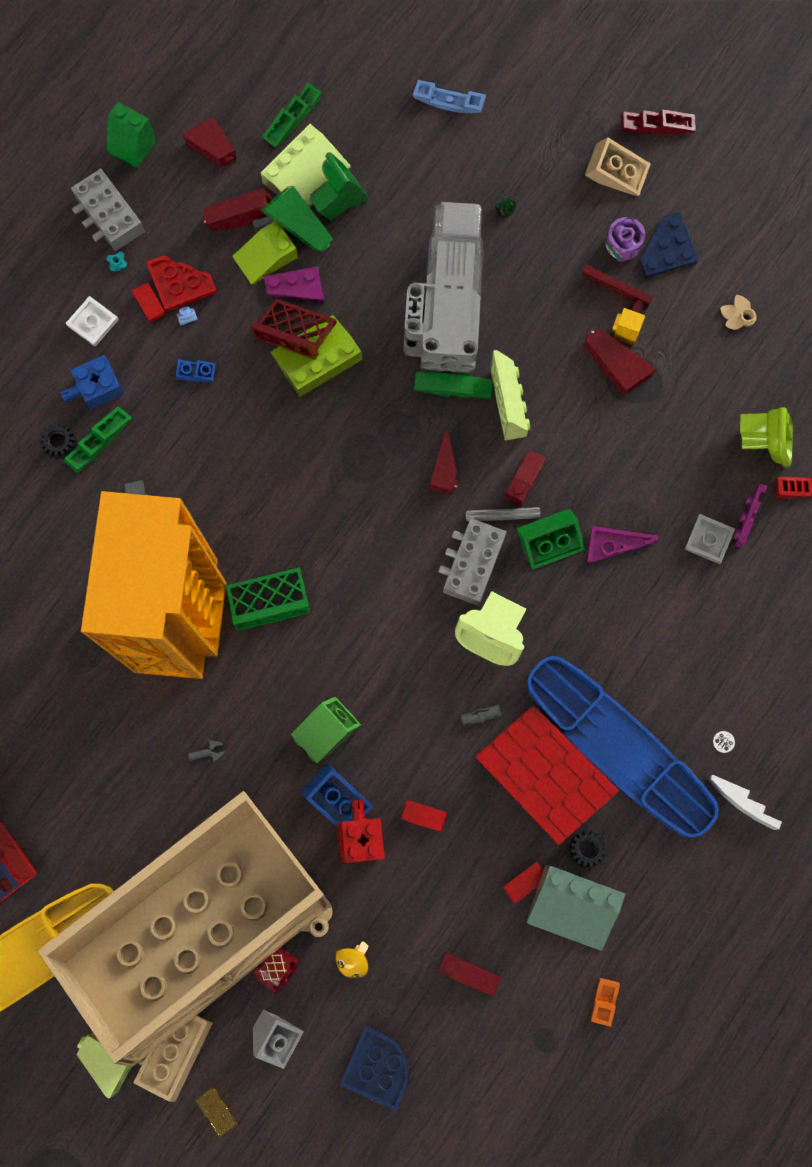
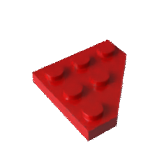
M166 256L146 262L166 312L217 293L209 273L200 272L189 265L170 260Z

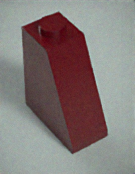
M214 117L183 133L184 141L188 147L221 168L231 165L237 160L234 148Z

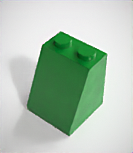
M117 102L108 115L107 153L137 169L155 144L156 139L147 117Z

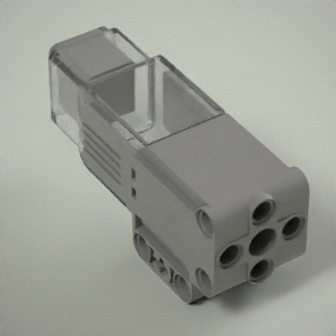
M441 202L440 205L434 206L432 235L429 239L426 283L410 284L407 289L403 350L408 356L421 357L420 367L422 372L471 376L475 369L478 351L483 240L481 238L482 209L479 204ZM418 293L419 296L414 297L411 294ZM414 343L416 346L409 347L407 344Z

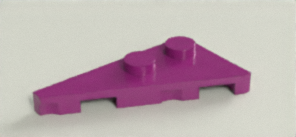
M592 526L587 563H593L656 543L659 536Z

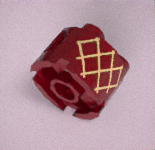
M280 947L268 956L263 965L259 964L253 974L256 975L257 981L264 984L276 995L280 992L278 988L280 986L284 988L297 970L295 964H300V960L285 951L283 947Z

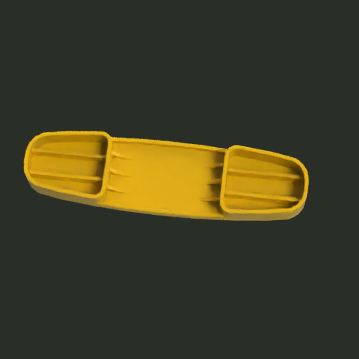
M89 884L46 905L41 911L0 935V1012L55 977L38 950L112 894L114 891L111 887L104 884Z

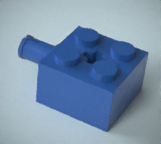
M105 355L70 370L76 383L74 386L60 391L65 403L81 395L90 409L124 394Z

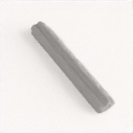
M540 508L466 511L465 519L467 522L471 518L477 521L540 518Z

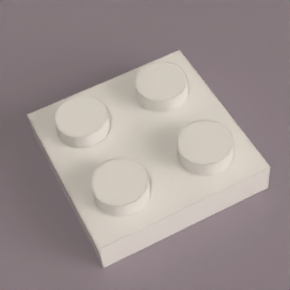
M89 296L66 322V325L96 347L119 319Z

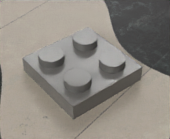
M699 514L684 550L721 564L735 528Z

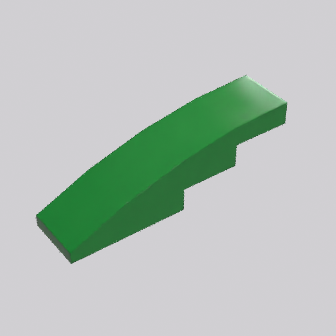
M307 83L299 96L295 95L287 108H282L262 138L275 148L281 145L315 107L323 96L322 92L310 83Z
M415 372L414 391L445 397L453 395L470 398L472 396L489 400L491 398L492 380L458 374Z
M119 406L116 407L91 428V433L78 442V447L64 458V462L78 474L120 434L132 420V417Z

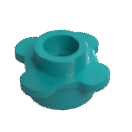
M123 252L107 256L111 271H121L127 267Z

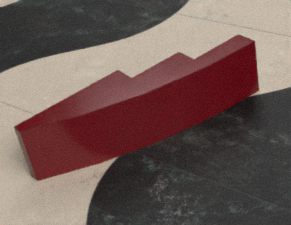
M662 109L660 113L643 110L640 114L623 111L620 115L621 131L644 134H683L695 132V115Z

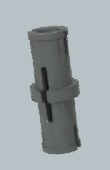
M499 705L484 709L478 708L477 711L460 716L463 727L471 724L479 722L482 724L489 719L501 717Z

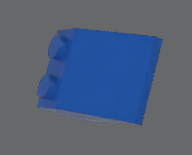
M328 763L300 791L304 798L336 827V823L347 822L353 819L351 801L363 800L364 816L374 807Z

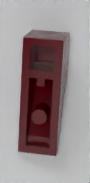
M445 432L431 479L430 490L452 495L453 490L458 488L459 479H456L457 470L449 433Z
M529 450L506 492V500L522 507L546 457Z
M445 952L437 970L441 974L491 996H494L501 979L500 976L448 952Z

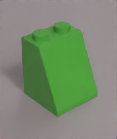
M334 697L322 702L291 736L294 738L295 743L307 752V756L312 761L319 763L352 735L361 724Z

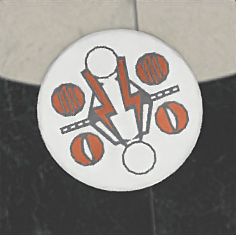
M721 731L714 736L713 744L719 752L727 753L733 749L735 740L729 732Z

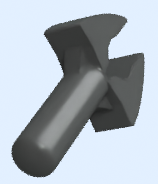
M209 740L210 746L207 749L189 753L188 759L193 761L210 756L214 762H217L226 752L215 753L212 751L217 746L220 747L224 744Z

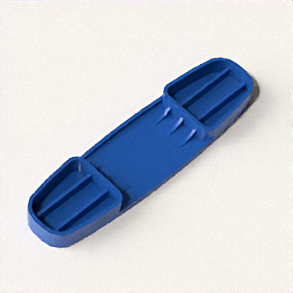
M556 656L546 657L534 667L527 678L528 694L557 729L615 786L681 837L693 838L701 836L710 829L718 817L719 808L717 801L685 763L678 761L637 719L606 694L598 683L563 658Z

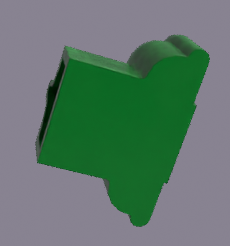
M327 152L325 155L326 159L322 164V172L327 181L312 192L309 199L318 212L332 222L348 208L366 202L369 197L349 169L334 154Z

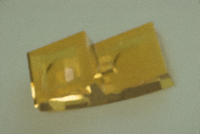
M211 1088L196 1099L204 1116L209 1119L218 1137L223 1136L238 1125L214 1088Z

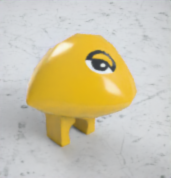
M362 941L355 949L337 950L336 963L339 971L344 976L351 978L365 976L368 972L365 953L369 946Z

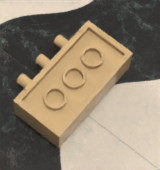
M196 1015L150 1052L146 1058L144 1057L137 1063L141 1065V1068L133 1083L169 1102H175L213 1023Z

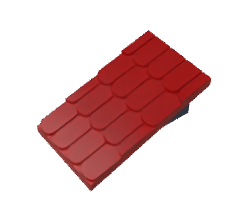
M534 705L475 756L557 845H560L619 792L606 776Z

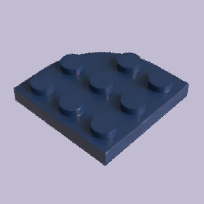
M365 1025L340 1085L397 1111L408 1081V1066L405 1055L392 1038Z

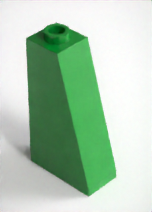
M287 186L261 209L265 215L314 251L326 250L330 246L329 243L333 240L294 186Z

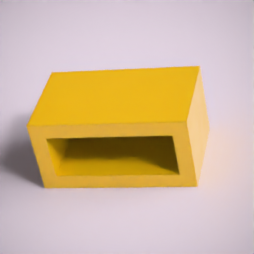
M624 308L622 314L618 313L612 329L615 332L613 338L634 346L645 315Z

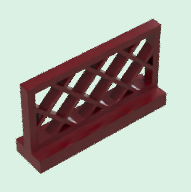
M275 299L259 322L254 321L250 327L256 339L316 360L319 355L317 350L332 331L337 321L334 318ZM278 306L285 309L277 313L274 312ZM294 312H298V313H299L298 316L289 318V315H288V314H291V313H294ZM286 315L287 320L277 323L276 318ZM309 317L314 318V321L304 324L303 319ZM274 319L275 324L265 325L267 321ZM301 320L302 325L292 328L291 323ZM329 323L327 327L319 329V324ZM289 325L290 329L284 331L279 330L280 327ZM316 326L317 330L309 333L306 332L307 328ZM304 330L303 335L294 336L295 332ZM319 335V338L315 343L309 341L308 339Z

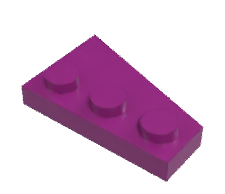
M317 266L264 276L267 296L301 298V300L306 301L308 299L318 300V302L324 303Z
M759 484L752 494H748L745 501L747 505L746 511H742L739 521L742 522L740 529L737 528L733 539H736L734 546L742 548L746 543L754 522L752 516H755L761 502L758 499L765 493L766 485Z

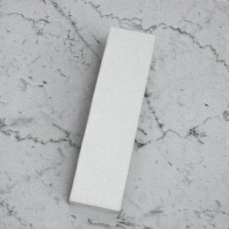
M714 775L708 777L707 780L737 809L773 830L780 828L781 821L763 814L766 806L747 798L749 790Z

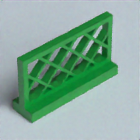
M300 567L226 585L232 621L236 632L311 613ZM298 574L299 579L295 585L287 582L289 576ZM276 579L281 582L276 590L268 586L271 580ZM259 584L262 586L258 594L250 591L252 585ZM284 584L292 588L288 596L279 592ZM239 588L244 592L237 599L232 596L231 590ZM265 589L273 592L269 601L260 597ZM295 590L302 593V600L294 601L291 599ZM247 593L255 597L250 606L242 602ZM276 595L285 599L282 605L276 606L272 603ZM258 599L266 603L262 610L253 608ZM239 604L248 608L244 614L236 616L235 610Z

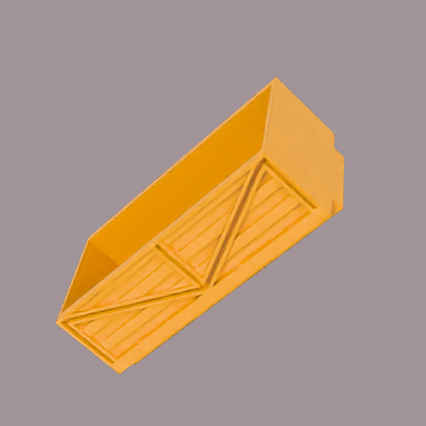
M101 491L81 632L134 673L203 679L205 656L217 657L226 581L217 568L218 559L181 498Z

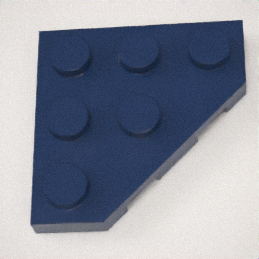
M680 212L664 216L640 260L645 278L698 262V257Z

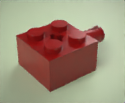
M363 800L351 801L353 819L347 822L336 823L340 864L385 859L381 818L367 820L364 817ZM361 838L363 839V843H358L357 840Z

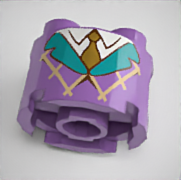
M628 217L619 218L611 224L605 242L609 254L619 262L636 257L642 248L645 230L636 219H627Z

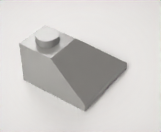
M262 1010L253 1027V1056L284 1069L304 1031L279 1016Z

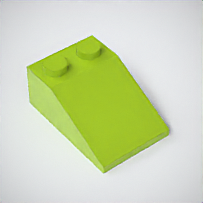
M275 221L262 228L233 255V259L251 285L256 284L264 279V276L274 273L298 258L296 247L283 228Z

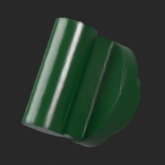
M509 196L497 203L495 209L504 216H509L515 211L516 202Z

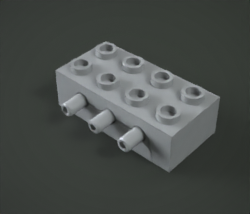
M99 169L71 187L75 198L79 202L78 205L72 208L73 212L78 214L85 210L89 217L82 221L84 227L87 228L94 223L99 229L98 232L92 235L95 241L105 237L116 252L145 233L141 221L102 169Z
M472 518L469 521L465 534L454 531L452 538L462 542L458 551L450 548L446 550L445 555L455 558L452 568L450 569L442 565L439 568V573L448 576L443 593L479 606L507 531Z

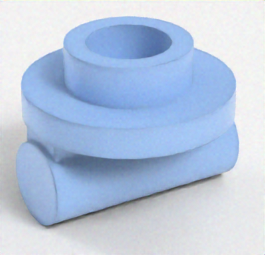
M183 307L177 313L180 326L198 320L193 308Z

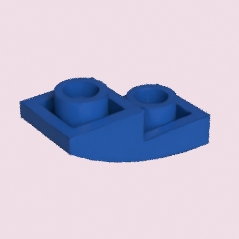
M178 359L175 379L213 382L216 363L200 360L191 362Z

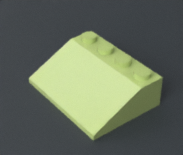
M309 124L261 172L263 184L276 195L287 186H294L311 208L314 204L309 199L310 194L327 181L322 172V164L326 159V153L331 152L348 169L351 166L328 139Z
M495 350L492 357L491 376L504 440L527 437L528 430H530L529 419H525L524 413L527 412L525 401L522 402L521 400L523 389L517 380L519 378L518 367L514 366L513 360Z

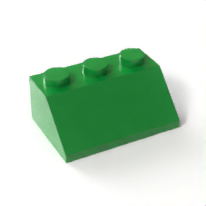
M571 509L517 528L522 548L532 570L585 550L578 519Z

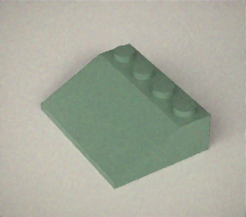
M545 865L526 923L602 951L619 915L625 893Z

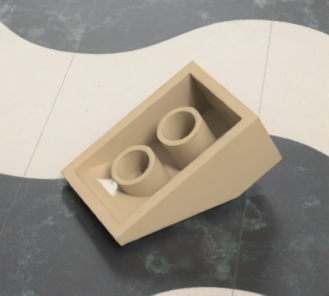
M606 138L596 143L585 176L601 185L639 196L650 163L610 138Z

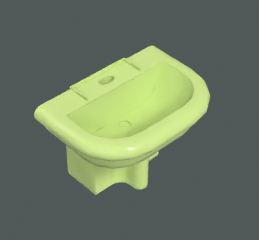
M491 591L481 611L470 610L466 615L460 616L455 628V636L464 648L498 665H513L518 661L524 649L522 644L523 636L517 630V627L526 608Z

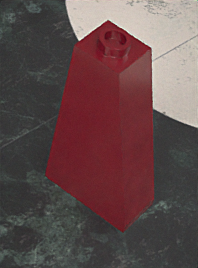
M262 188L203 208V221L213 231L253 225V220L268 217L261 209L273 198Z
M602 329L596 332L591 331L586 335L583 346L623 396L654 375L656 369Z

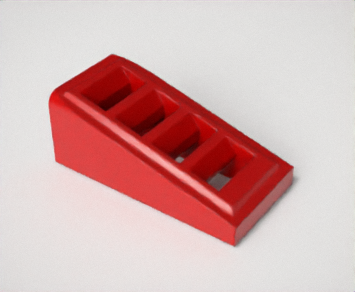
M777 477L774 480L776 499L812 497V478ZM797 483L801 485V492H798ZM804 483H808L809 492H805ZM784 484L787 486V491H784ZM791 484L794 486V491H791Z

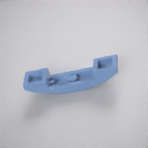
M422 80L417 81L413 97L421 102L459 113L481 112L486 99L485 94L469 91L467 95L436 88L435 83Z

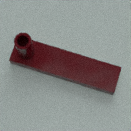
M588 265L585 266L582 274L583 277L634 301L630 308L631 311L641 313L644 306L649 307L652 296Z

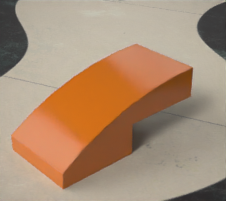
M599 978L591 1022L611 1027L620 987L619 982Z

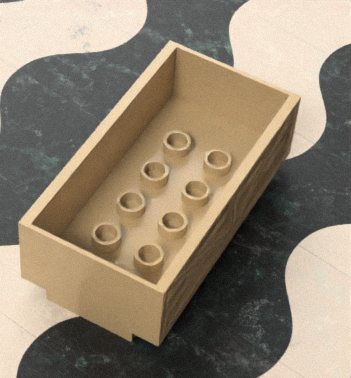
M243 791L43 946L38 952L114 1064L133 1067L261 964L268 956L277 951L329 909L331 904Z

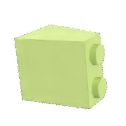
M94 1033L88 1034L86 1037L83 1036L77 1046L79 1048L77 1056L104 1095L110 1099L119 1092L132 1067L114 1064Z

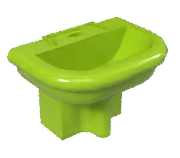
M787 408L773 409L768 411V413L741 414L740 433L742 436V449H768L774 462L789 468L792 461L793 423Z

